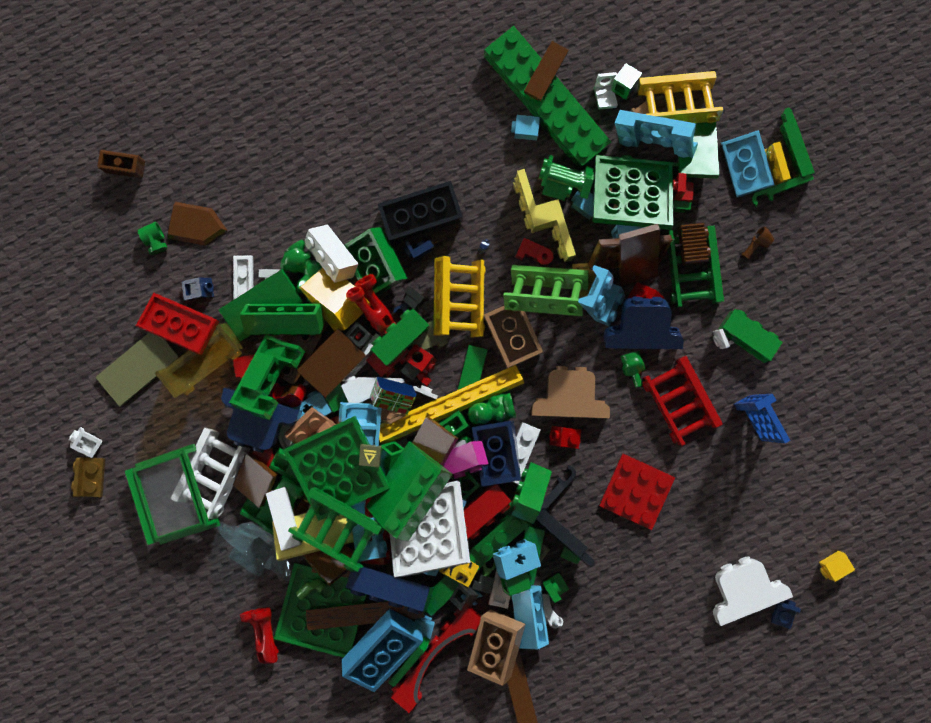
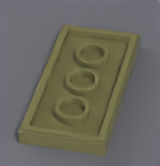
M148 333L95 378L121 407L180 357L166 340Z

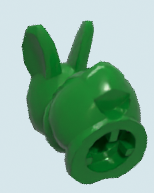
M303 240L297 241L284 251L280 266L284 271L303 273V277L299 280L296 288L299 294H304L299 287L322 268L319 262L311 259V252L305 251V242Z
M510 393L492 396L487 404L481 402L467 408L469 410V420L472 422L471 427L487 424L490 420L500 423L516 418Z

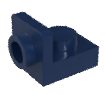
M430 240L419 242L414 250L409 241H405L406 248H404V251L409 258L413 257L415 261L435 250Z
M198 277L182 281L184 300L214 297V286L211 278Z
M789 599L784 600V602L776 604L770 622L791 629L796 612L800 613L801 609L796 606V602Z

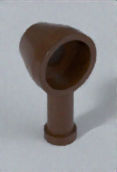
M765 226L757 231L761 235L757 239L754 236L752 243L741 254L747 260L751 258V255L758 246L768 248L774 242L773 235Z

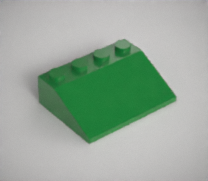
M409 441L386 475L390 488L374 495L366 508L393 537L409 541L452 476V473Z

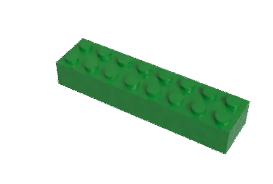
M512 26L484 49L485 59L532 115L540 117L539 123L579 171L592 162L596 155H600L609 148L611 140L556 75L541 102L524 93L542 58L515 26Z

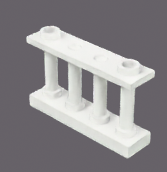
M204 428L196 444L197 451L192 453L189 460L196 482L217 492L212 502L202 498L204 507L208 509V519H216L224 511V504L232 490L245 455L249 453L251 448L238 446L235 449L218 440L219 432ZM213 447L233 456L229 467L210 458L209 454ZM205 464L225 474L221 485L201 475ZM184 472L171 497L176 502L193 501Z

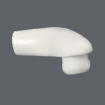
M542 594L546 623L554 629L560 628L563 625V619L552 610L549 594Z

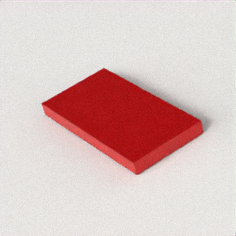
M153 293L136 327L198 355H202L219 321Z

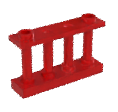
M687 356L677 359L678 364H676L675 368L652 380L649 375L643 377L644 382H642L645 391L651 393L670 428L671 433L669 435L674 444L678 443L680 446L685 445L683 437L706 425L717 428L723 424ZM678 374H684L687 380L684 385L660 397L655 386ZM687 391H693L696 397L693 402L669 414L664 403ZM696 408H702L705 413L702 419L678 431L674 423L675 419Z

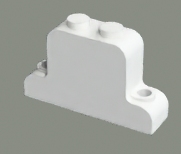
M749 556L743 557L738 560V564L722 566L721 570L716 574V582L724 601L715 605L713 610L714 618L720 626H723L792 598L793 595L790 588L781 583L780 580L770 582L764 565L761 562L750 559Z

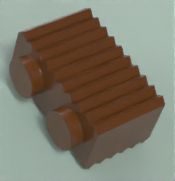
M100 150L97 167L107 174L139 177L141 179L144 173L145 160L139 155Z
M704 223L681 225L678 227L682 266L705 264L709 261L711 250L710 247H707L706 243L709 232L708 228L704 227Z

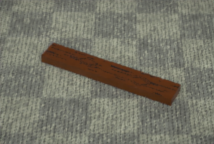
M389 601L308 609L306 610L307 629L316 630L376 623L389 608L409 619L425 618V613L415 614L407 611L408 607L406 606L396 608L388 605Z

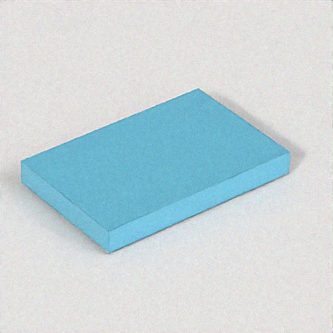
M759 130L721 143L736 197L775 186Z

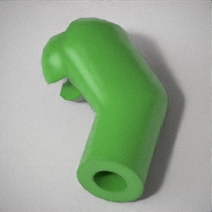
M315 579L306 583L296 595L299 599L303 600L314 589L320 593L326 587V584L322 582V579Z

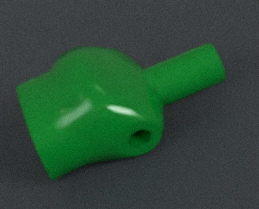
M636 351L620 356L624 375L632 376L635 388L643 386L639 374L644 372L645 365L641 359L640 352Z

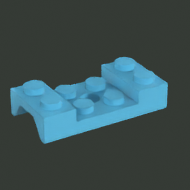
M619 110L615 126L620 144L626 147H638L640 141L647 144L655 143L664 147H673L674 154L680 157H694L698 146L697 142H693L696 123Z
M594 265L593 271L596 274V278L588 296L579 298L578 303L595 321L610 326L611 322H614L617 317L616 310L619 304L621 305L624 301V290L622 287L613 284V275L609 270Z
M340 402L338 422L340 423L356 416L369 444L379 446L382 408L374 407L369 403Z

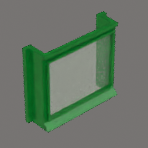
M195 444L135 464L136 467L125 470L147 545L159 542L161 545L220 526L218 518L208 520L188 454L197 451Z

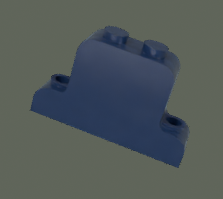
M635 296L624 300L620 324L618 326H610L604 331L606 348L683 349L684 340L679 328L670 327L672 312L668 302L661 297L648 299Z
M223 389L221 400L225 407L233 409L227 429V436L237 446L245 447V445L253 446L252 450L264 453V450L275 447L282 424L292 426L293 423H296L301 418L302 410L279 403L270 420L256 417L250 412L233 407L229 402L235 390Z

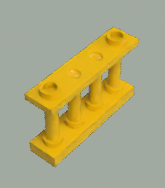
M715 71L639 78L637 91L638 96H646L649 114L646 115L690 123H713L720 120L723 112V107L714 108L710 89H713L717 78ZM691 91H703L706 108L695 109ZM672 92H684L687 110L676 111ZM664 93L668 112L657 113L654 94Z
M449 256L434 259L433 336L449 335L450 330L471 331V337H483L485 330L484 275L486 271L484 260L473 261L472 266L451 264ZM450 272L471 274V285L452 284L450 282ZM450 291L471 293V304L451 303ZM450 310L471 312V323L450 322Z

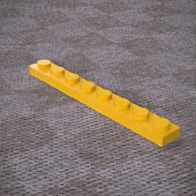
M514 365L411 410L408 415L405 414L406 416L391 424H380L379 440L382 445L419 430L426 417H430L436 422L453 415L458 410H465L473 404L481 403L492 396L522 385L524 380L517 366Z

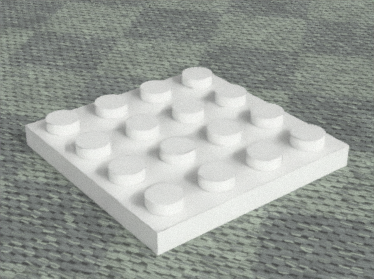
M459 481L446 483L409 541L396 539L390 534L394 577L400 578L470 563Z

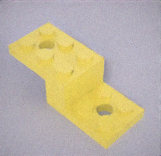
M525 169L517 171L513 186L515 192L520 193L519 205L521 211L526 213V218H524L526 228L531 229V232L534 233L553 227L554 241L558 240L559 248H557L559 258H563L564 262L572 261L576 254L559 199L536 206Z

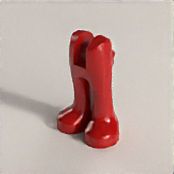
M370 274L358 280L354 284L355 287L347 291L346 298L360 308L369 320L372 328L382 333L387 329L386 325L392 324L393 318L386 306L374 293L373 287L377 281L374 275Z
M261 607L240 614L242 622L251 623L253 626L257 657L259 662L263 664L277 662V654L279 652L273 638L270 607Z

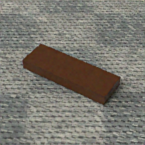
M551 41L524 93L541 102L569 49Z

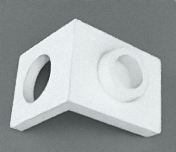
M616 73L598 74L594 85L598 109L617 108L618 104L615 93L610 90L614 78L617 76ZM610 78V81L601 83L603 79Z
M723 329L713 331V340L720 349L728 348L731 344H734L733 341L727 340Z
M423 385L421 389L413 386L415 392L418 391L434 399L438 398L437 395L431 393L433 389Z

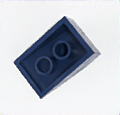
M514 420L472 427L474 441H482L488 464L482 466V470L479 471L482 486L520 481L521 473Z

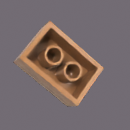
M502 306L484 314L486 324L506 368H510L543 353L525 311L505 310V307Z
M493 610L487 611L481 616L467 670L503 686L512 676L526 624Z

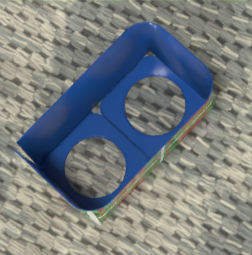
M376 377L370 397L374 407L408 415L416 398L414 388L408 384Z

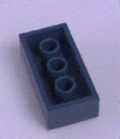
M366 566L359 572H350L346 588L351 589V594L357 596H365L367 594L370 595V600L377 602L387 600L389 601L388 605L396 608L406 606L408 607L407 611L415 614H421L428 610L434 587L402 577H394L392 574Z

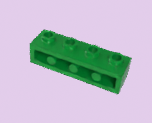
M246 304L240 313L245 334L316 335L321 333L325 324L321 304Z

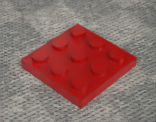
M622 453L599 506L652 530L676 477Z

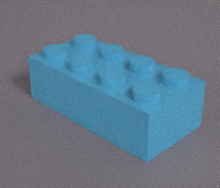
M389 608L342 659V677L375 692L423 642L421 625Z

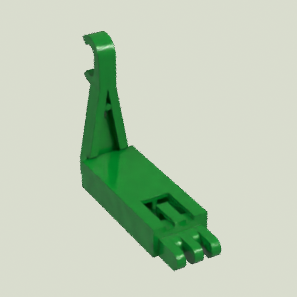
M786 108L781 114L783 124L780 127V131L797 177L756 192L752 197L754 206L758 204L756 200L758 196L766 194L769 197L768 200L772 201L773 195L808 184L814 180L813 174L815 172L791 108Z

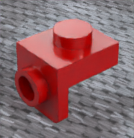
M679 173L676 179L673 180V200L691 202L693 200L694 184L686 182L687 174Z
M552 426L549 444L579 449L581 430Z

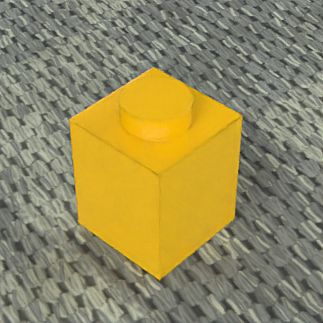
M837 551L819 562L822 567L820 568L822 575L834 582L855 571L847 555L841 551Z

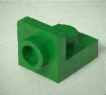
M560 573L542 582L554 603L561 600L560 595L569 590Z

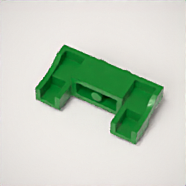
M265 335L229 403L233 407L250 412L256 417L270 420L278 402L268 395L283 367L288 366L297 369L305 351L298 345Z
M279 448L270 462L269 468L281 475L271 491L285 487L293 511L295 501L301 499L304 491L283 449ZM247 498L240 514L257 523L265 531L273 534V518L268 500H266L263 507L258 508Z

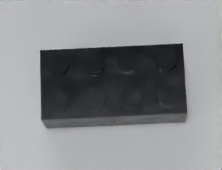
M451 181L378 204L390 244L463 221Z

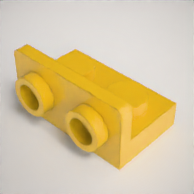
M773 143L767 149H764L774 184L778 185L791 179L781 143Z

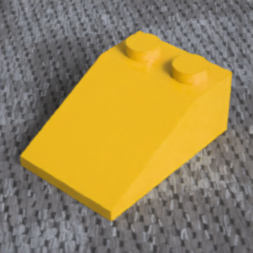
M323 267L299 287L312 304H321L323 317L334 331L337 329L340 331L347 329L363 314L355 303L350 302L346 298L347 291L355 286L348 280L334 283Z

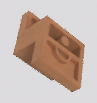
M311 407L284 434L288 440L296 444L336 425V423Z

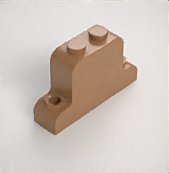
M556 366V370L548 374L547 398H536V401L531 406V415L610 418V408L605 404V401L595 400V375L587 371V367H575V370H568L566 366Z

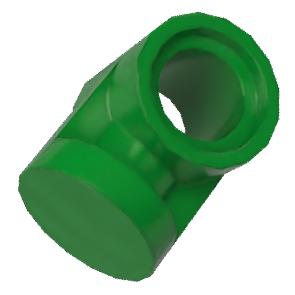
M156 221L138 229V234L146 247L150 245L148 249L150 255H156L168 249L167 244L160 241L165 237Z

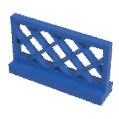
M773 394L749 395L734 403L737 411L746 412L761 441L787 443L790 441L771 406L772 403L777 401Z

